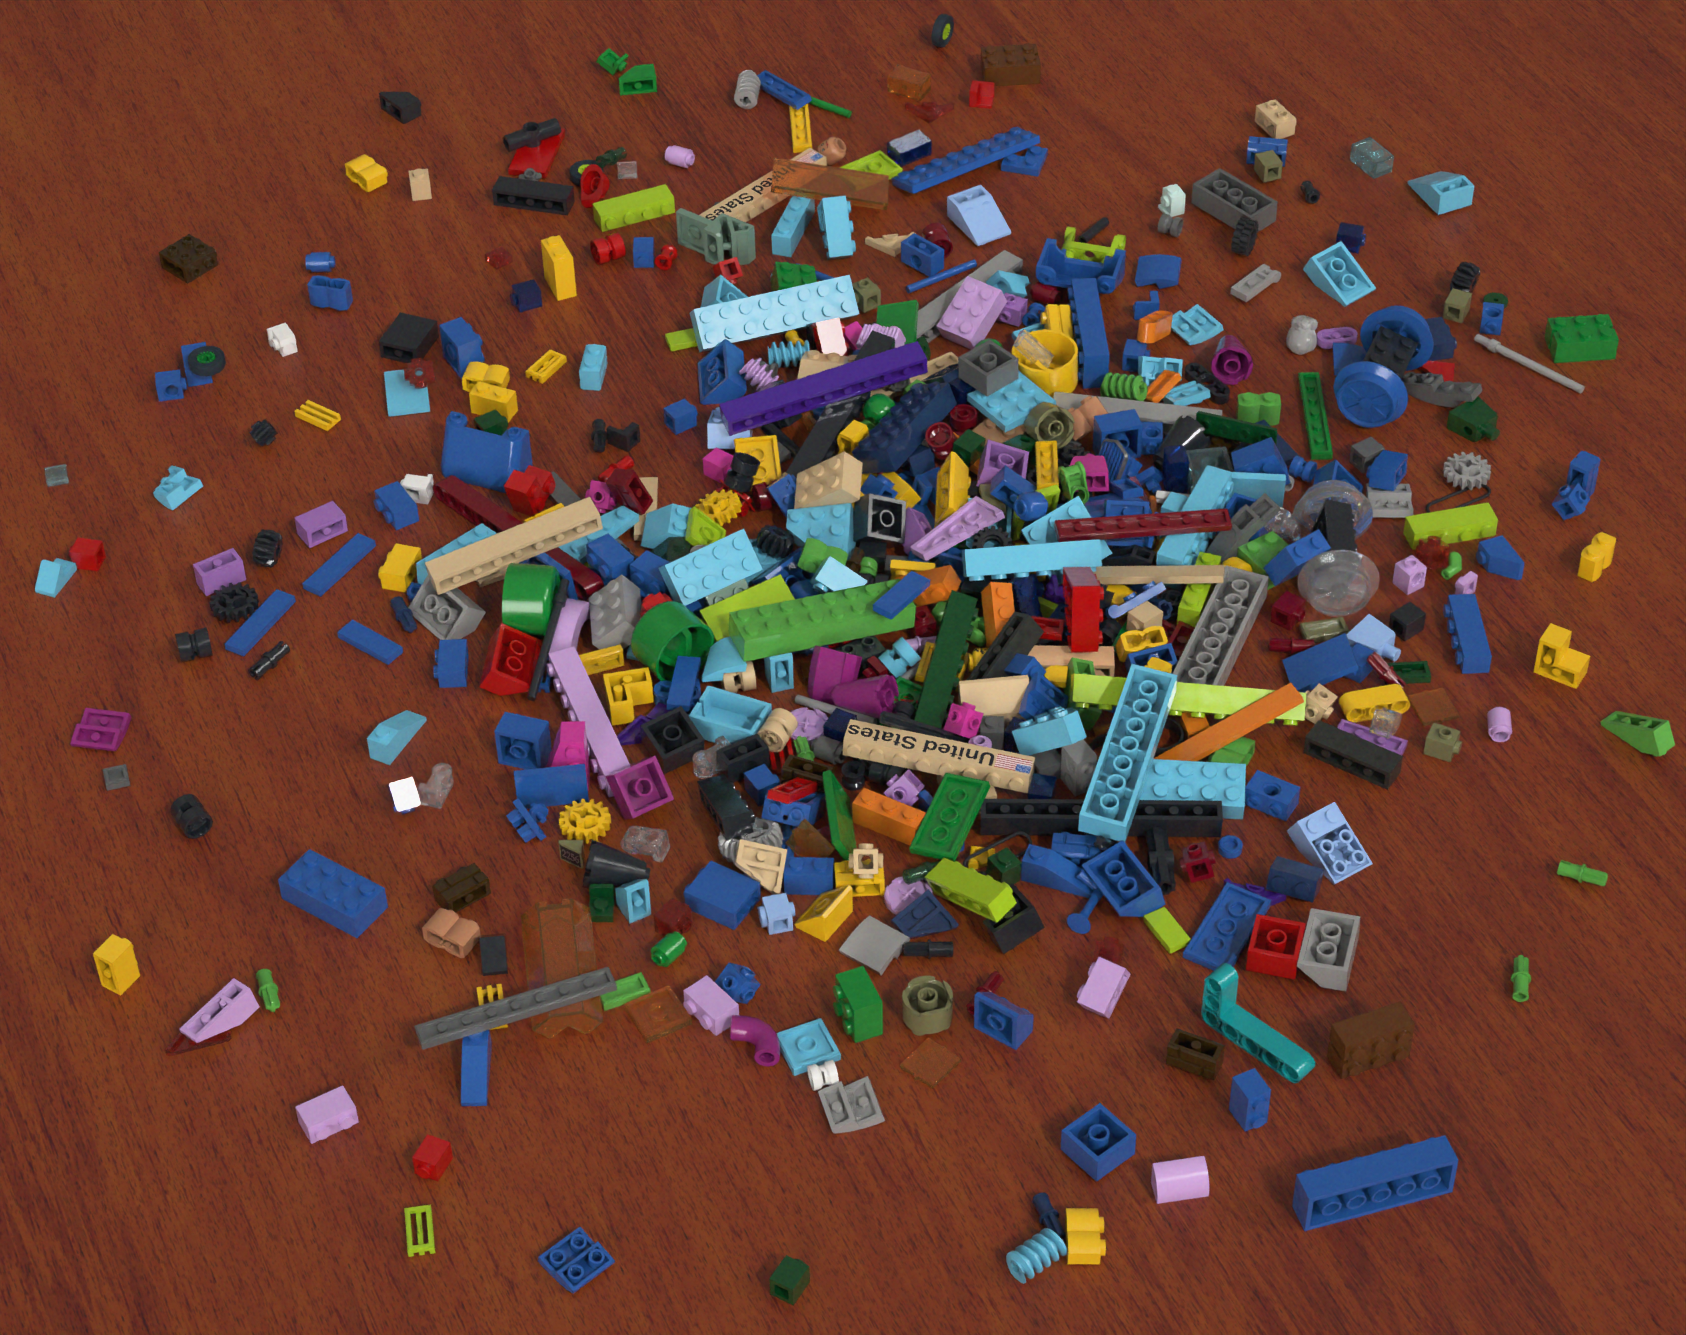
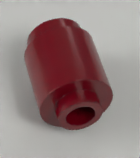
M1039 281L1034 283L1030 290L1032 300L1045 305H1058L1062 292L1057 287L1042 284Z

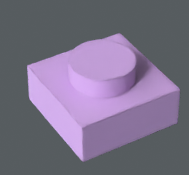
M1470 571L1465 576L1459 577L1455 583V594L1474 593L1478 575Z

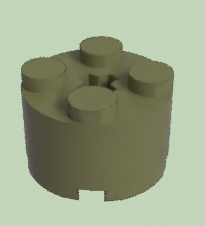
M1041 402L1030 411L1027 419L1024 421V427L1030 438L1036 441H1057V448L1059 449L1066 446L1073 438L1075 431L1073 430V423L1075 422L1072 414L1066 409L1053 403Z
M920 976L912 979L906 989L903 990L902 1016L905 1024L912 1030L913 1034L918 1036L934 1034L950 1027L953 1017V991L944 980L942 983L935 980L934 976Z

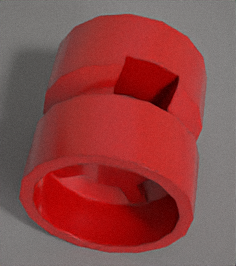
M618 232L606 235L605 239L600 237L590 241L591 254L598 265L610 262L611 258L616 260L626 255L623 239Z

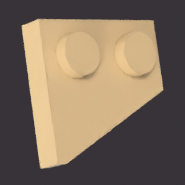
M740 839L734 865L752 879L760 882V885L773 895L780 894L787 849Z

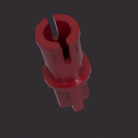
M1290 637V639L1271 638L1268 641L1269 651L1289 652L1290 654L1300 653L1315 646L1314 639H1294V637Z
M1373 652L1367 657V662L1380 675L1379 679H1383L1388 685L1399 684L1402 688L1406 685L1393 670L1394 667L1392 665L1389 666L1377 652Z
M994 971L988 976L983 985H979L976 988V993H995L1004 981V977L999 972ZM975 995L966 1005L967 1010L972 1015H974Z

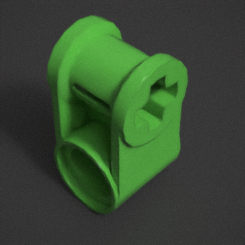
M1077 461L1075 465L1059 467L1058 475L1064 498L1067 501L1074 499L1073 494L1078 490L1077 496L1085 504L1089 499L1086 472L1082 462Z

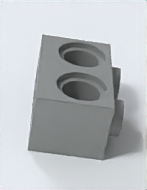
M1084 739L1074 744L1063 746L1061 753L1060 779L1075 797L1087 793L1097 765V755Z

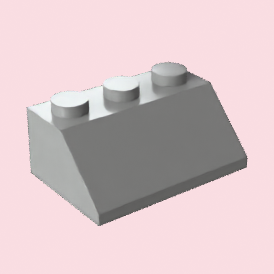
M428 575L408 607L412 610V616L440 640L462 639L476 630L486 613L458 588L438 595Z
M1311 908L1297 967L1320 987L1347 991L1359 939L1360 916Z

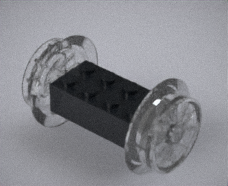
M1328 480L1313 485L1304 493L1293 510V524L1302 537L1319 529L1331 547L1329 551L1311 558L1302 567L1298 575L1299 592L1315 610L1335 617L1348 616L1363 609L1377 591L1380 581L1376 565L1368 557L1358 553L1357 544H1355V540L1362 536L1371 525L1373 519L1371 503L1356 487L1339 480Z

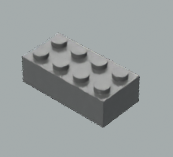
M1221 168L1195 182L1192 189V204L1236 229V224L1238 225V220L1241 217L1258 221V232L1276 221L1277 201Z

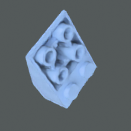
M982 185L947 197V216L977 246L1011 234V230L993 197Z
M717 407L716 410H712L707 423L708 449H715L716 447L719 449H735L734 439L752 437L753 429L729 436L721 419L720 407Z
M1335 802L1297 821L1287 830L1298 851L1315 867L1324 869L1323 875L1333 885L1373 864Z

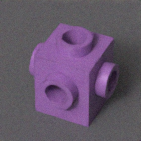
M1005 293L1004 296L1007 303L997 320L1019 327L1023 316L1027 313L1028 299Z
M908 769L900 777L896 774L886 783L889 787L885 790L884 794L886 797L912 806L919 799L916 795L925 786Z

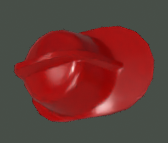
M591 164L582 173L580 182L581 204L586 208L593 207V203L605 197L609 189V178L602 172L599 165Z

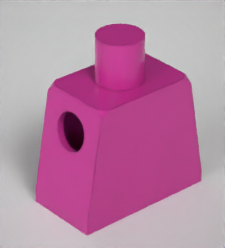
M1089 453L1085 456L1073 457L1069 466L1075 465L1077 461L1082 462L1086 472L1088 492L1109 491L1108 468L1104 456H1095Z

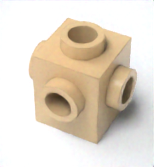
M1319 683L1312 692L1308 690L1305 692V718L1314 724L1318 720L1321 721L1322 718L1325 720L1329 718L1334 711L1332 705L1338 697Z
M860 843L859 848H854L853 854H849V868H854V874H859V878H873V874H878V868H883V853H878V848H873V843ZM869 856L871 858L870 864H863L861 861L862 857Z

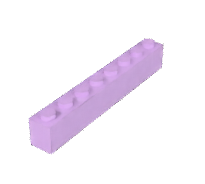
M575 647L548 653L549 663L546 664L549 677H554L555 690L557 693H561L562 705L569 710V720L585 721L588 755L591 758L593 773L597 772L599 775L598 783L601 790L605 789L608 797H612L614 795L605 776L629 766L628 759Z

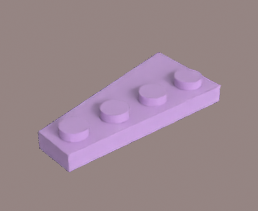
M975 496L910 547L912 553L927 561L973 536L979 530H984V527H989L1004 519V513L1002 510Z

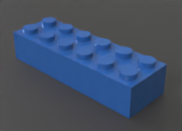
M1096 278L1071 279V287L1067 289L1070 303L1067 305L1071 308L1074 341L1078 347V380H1082L1083 389L1101 388L1104 377L1109 372V350Z
M1444 1135L1436 1138L1431 1137L1414 1144H1404L1401 1147L1387 1151L1381 1150L1364 1157H1355L1349 1161L1337 1164L1331 1163L1326 1167L1305 1170L1296 1174L1292 1207L1304 1231L1451 1193L1453 1192L1458 1158Z

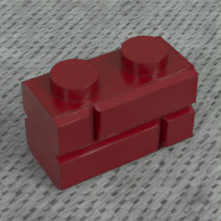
M616 468L606 481V485L619 505L625 506L639 515H644L653 502L651 495L634 470Z

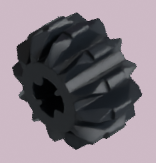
M1460 263L1451 278L1450 290L1454 288L1469 293L1473 292L1479 280L1480 268L1472 263Z
M765 525L756 537L757 548L769 556L785 558L792 551L793 536L781 527Z
M262 529L257 534L253 545V561L264 567L276 565L282 551V535L273 530Z

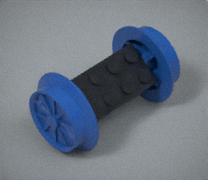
M1389 306L1373 312L1365 319L1360 331L1361 343L1367 352L1364 360L1343 367L1334 380V394L1340 411L1348 420L1359 426L1375 428L1398 419L1404 413L1408 404L1407 389L1401 380L1405 371L1423 366L1432 355L1434 342L1428 323L1418 312L1405 306Z

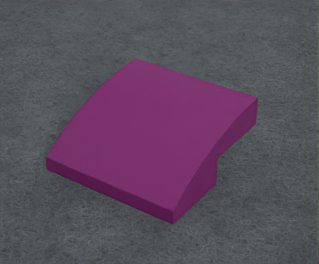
M85 708L81 723L76 724L70 744L76 747L116 751L127 732L132 717L130 713Z

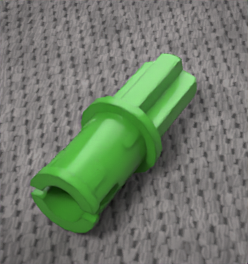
M798 736L794 740L797 757L814 761L815 755L810 750L807 738Z
M1561 860L1558 866L1557 875L1576 879L1579 883L1586 881L1605 886L1608 880L1606 872L1587 868L1586 864L1578 865Z
M1523 955L1514 958V972L1511 975V981L1513 982L1512 996L1518 1002H1524L1529 999L1528 988L1531 982L1529 959L1523 957Z
M261 969L256 973V979L259 984L258 993L263 998L265 1008L270 1010V1012H275V1009L280 1008L277 995L278 986L273 981L271 971L269 969Z

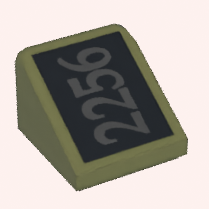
M559 840L560 859L579 868H584L583 840Z

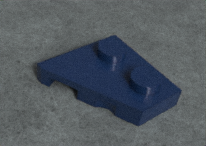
M929 889L891 920L894 927L910 939L955 930L959 926Z

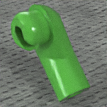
M1455 551L1446 555V559H1449L1447 561L1449 566L1441 571L1442 577L1446 580L1462 570V557Z

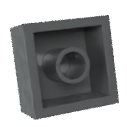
M991 340L958 357L959 378L985 396L993 394L1018 379V358Z

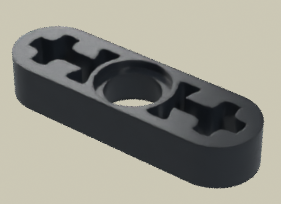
M1189 363L1186 365L1185 379L1188 382L1195 380L1196 384L1200 383L1209 389L1210 398L1208 399L1215 404H1226L1229 401L1230 389L1199 363ZM1204 382H1209V383H1212V384H1211V385H1205V384H1203V383H1204Z

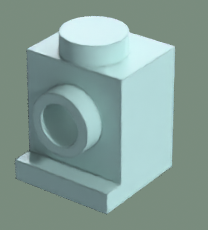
M1177 184L1163 187L1160 199L1161 204H1158V208L1162 213L1169 214L1171 217L1184 214L1186 194Z

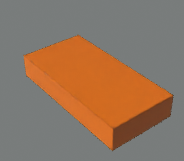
M1164 370L1148 386L1147 396L1144 401L1159 403L1182 379L1180 374Z

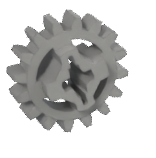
M1462 452L1461 456L1455 453L1453 458L1448 457L1447 462L1444 463L1443 476L1447 477L1448 483L1453 482V487L1460 485L1462 490L1465 487L1473 490V486H1476L1480 489L1481 484L1486 485L1487 480H1490L1491 465L1487 464V459L1481 460V455L1475 457L1472 452L1469 455Z

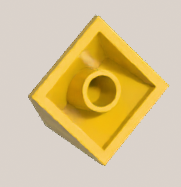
M846 885L821 893L794 923L796 928L826 942L853 912L852 887Z

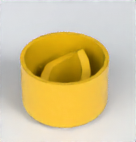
M1037 330L1029 332L1016 340L1012 347V355L1018 358V370L1052 398L1055 392L1072 393L1078 383V347L1070 336L1054 330Z

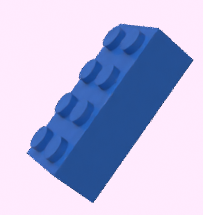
M311 849L278 879L283 900L355 938H358L388 908L384 887Z

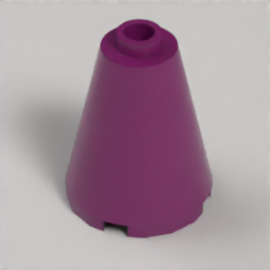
M1226 335L1220 339L1212 358V372L1221 382L1228 385H1235L1243 379L1246 380L1252 372V357L1235 336Z
M884 674L837 684L832 690L831 696L832 701L837 707L879 719L882 711L892 713L894 697L899 696L895 677Z

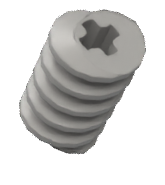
M752 70L742 71L738 76L734 101L743 109H751L757 104L761 81Z

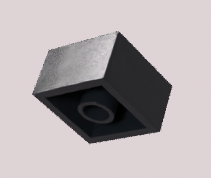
M870 493L861 496L860 500L855 502L853 541L886 542L887 548L890 549L905 544L906 501Z
M682 706L640 725L641 742L651 756H656L663 774L697 758L696 755L705 754L704 738Z

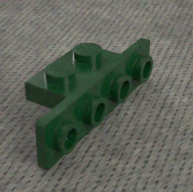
M1202 411L1196 413V420L1205 429L1203 433L1255 444L1272 437L1275 445H1277L1276 428Z

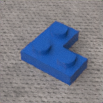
M1031 146L1028 148L1025 156L1016 154L1006 156L1002 161L1001 171L1038 177L1047 158L1048 149Z

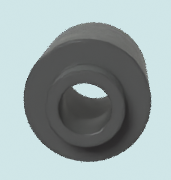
M823 735L814 739L811 751H813L816 758L832 764H842L846 756L842 755L843 742Z

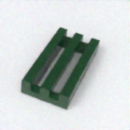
M1427 661L1387 663L1389 666L1392 665L1394 667L1393 670L1406 684L1431 683V673Z

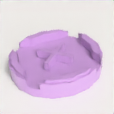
M806 707L791 712L798 721V726L790 737L791 742L794 743L798 736L806 737L810 746L815 738H819L821 735L828 736L830 732L829 719L819 709L813 708V710H808Z
M902 876L895 878L889 886L887 885L884 893V902L888 910L898 915L929 889L932 894L933 891L926 881L925 883L920 881L919 877Z

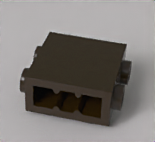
M190 234L159 252L162 268L187 284L218 266L216 250Z

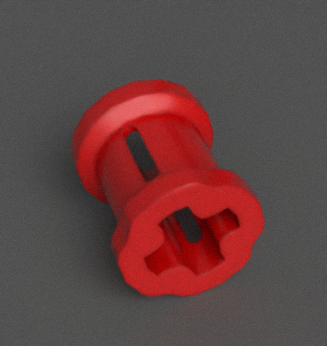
M663 245L661 254L655 258L656 266L661 270H669L672 266V261L678 256L677 249L673 245Z

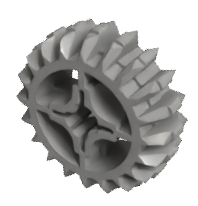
M756 817L755 823H752L753 833L726 840L720 832L718 846L722 857L727 862L735 864L740 839L782 848L783 834L779 824L772 820Z

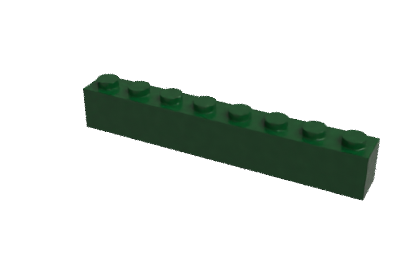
M954 590L951 591L943 612L913 720L940 729L942 726H945L949 714L946 712V709L951 708L954 700V695H951V692L956 690L959 682L956 674L961 672L964 664L961 656L966 655L969 646L966 638L970 639L974 626L970 624L971 621L975 622L979 611L978 608H975L977 598Z

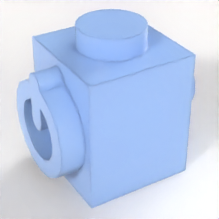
M786 893L762 897V906L757 907L761 927H767L769 935L793 931L795 908L793 902L788 901Z

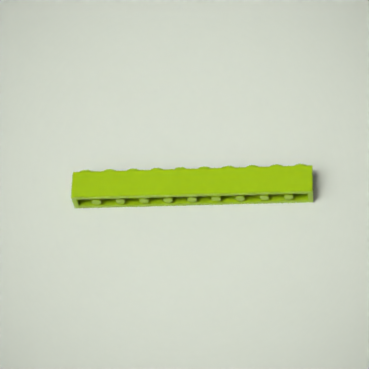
M1074 673L1071 675L1069 703H1075L1076 708L1088 709L1089 705H1099V710H1112L1113 707L1118 705L1127 678ZM1177 682L1176 693L1168 715L1182 716V712L1191 713V717L1205 718V714L1214 715V719L1224 720L1276 690ZM1299 692L1304 700L1302 704L1266 724H1274V720H1282L1283 725L1297 726V722L1304 721L1306 693Z

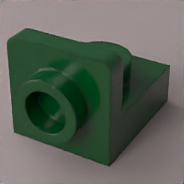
M590 884L589 922H613L615 907L614 885Z

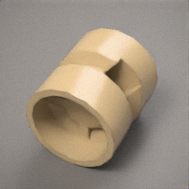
M746 661L747 667L745 672L724 673L723 680L721 681L722 690L737 693L740 688L743 691L756 689V676L752 661ZM737 675L738 680H734L733 676Z
M776 708L772 710L758 731V735L769 747V751L780 752L796 730L798 721L788 710Z

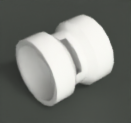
M833 1060L825 1061L823 1065L819 1066L816 1064L807 1066L808 1077L813 1091L821 1089L824 1085L831 1086L839 1082L836 1065Z

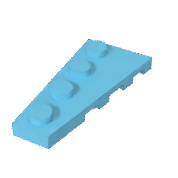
M625 506L618 507L600 516L603 529L559 546V548L584 564L587 562L586 544L607 533L614 539H617L639 522V514Z

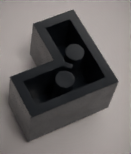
M1013 883L1009 886L1013 890L1012 895L1017 903L997 923L988 918L983 921L992 942L1003 954L1014 949L1017 945L1045 928L1035 907Z

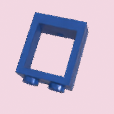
M814 792L791 804L768 799V794L765 795L762 812L763 819L808 829L824 817L826 805L824 793ZM787 815L788 820H785L783 816Z

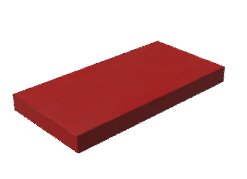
M561 128L559 135L541 140V144L537 147L530 148L524 146L517 149L508 168L509 175L519 176L524 174L526 169L533 168L535 172L542 174V178H546L565 136V129Z

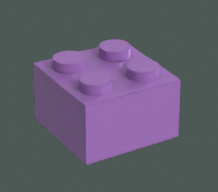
M987 440L980 457L976 486L979 487V484H991L992 478L1005 465L1026 479L1029 452Z

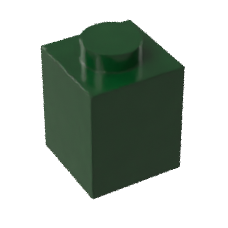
M496 409L474 418L475 429L500 436L504 434L509 426L506 417L501 416Z
M967 429L953 443V452H956L970 468L981 457L985 448L986 438Z
M1006 847L988 857L986 875L991 876L1000 883L1015 884L1020 881L1022 862Z
M786 1255L769 1278L770 1295L794 1306L810 1283L809 1266L800 1259H793Z

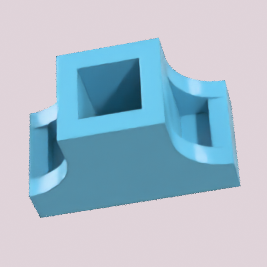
M998 270L986 281V284L1002 290L1003 294L1008 293L1024 298L1027 296L1025 287L1030 282L1028 276Z

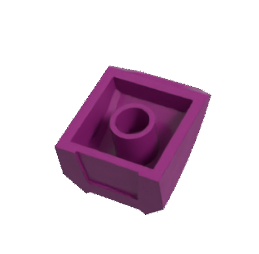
M815 645L808 679L807 693L810 698L836 706L832 701V690L837 684L857 680L862 657Z

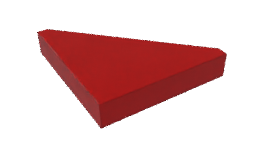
M1427 361L1423 366L1417 368L1422 369L1426 373L1442 374L1444 382L1454 380L1455 363Z

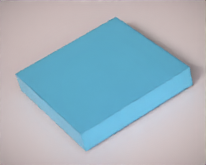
M821 1018L777 1033L781 1052L794 1076L807 1072L808 1065L816 1064L819 1066L823 1065L825 1061L833 1060L836 1062L841 1060V1053Z

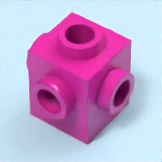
M591 480L590 489H587L585 498H591L599 513L606 514V510H613L614 506L617 505V500L606 485V482Z
M962 702L961 706L952 703L943 730L971 739L977 735L984 713L975 711L976 706L966 702Z

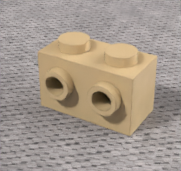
M1276 99L1256 105L1255 122L1272 138L1283 139L1295 134L1296 118Z

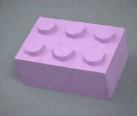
M967 276L937 324V328L943 338L972 350L977 343L985 339L1006 305L1007 300L1002 290Z

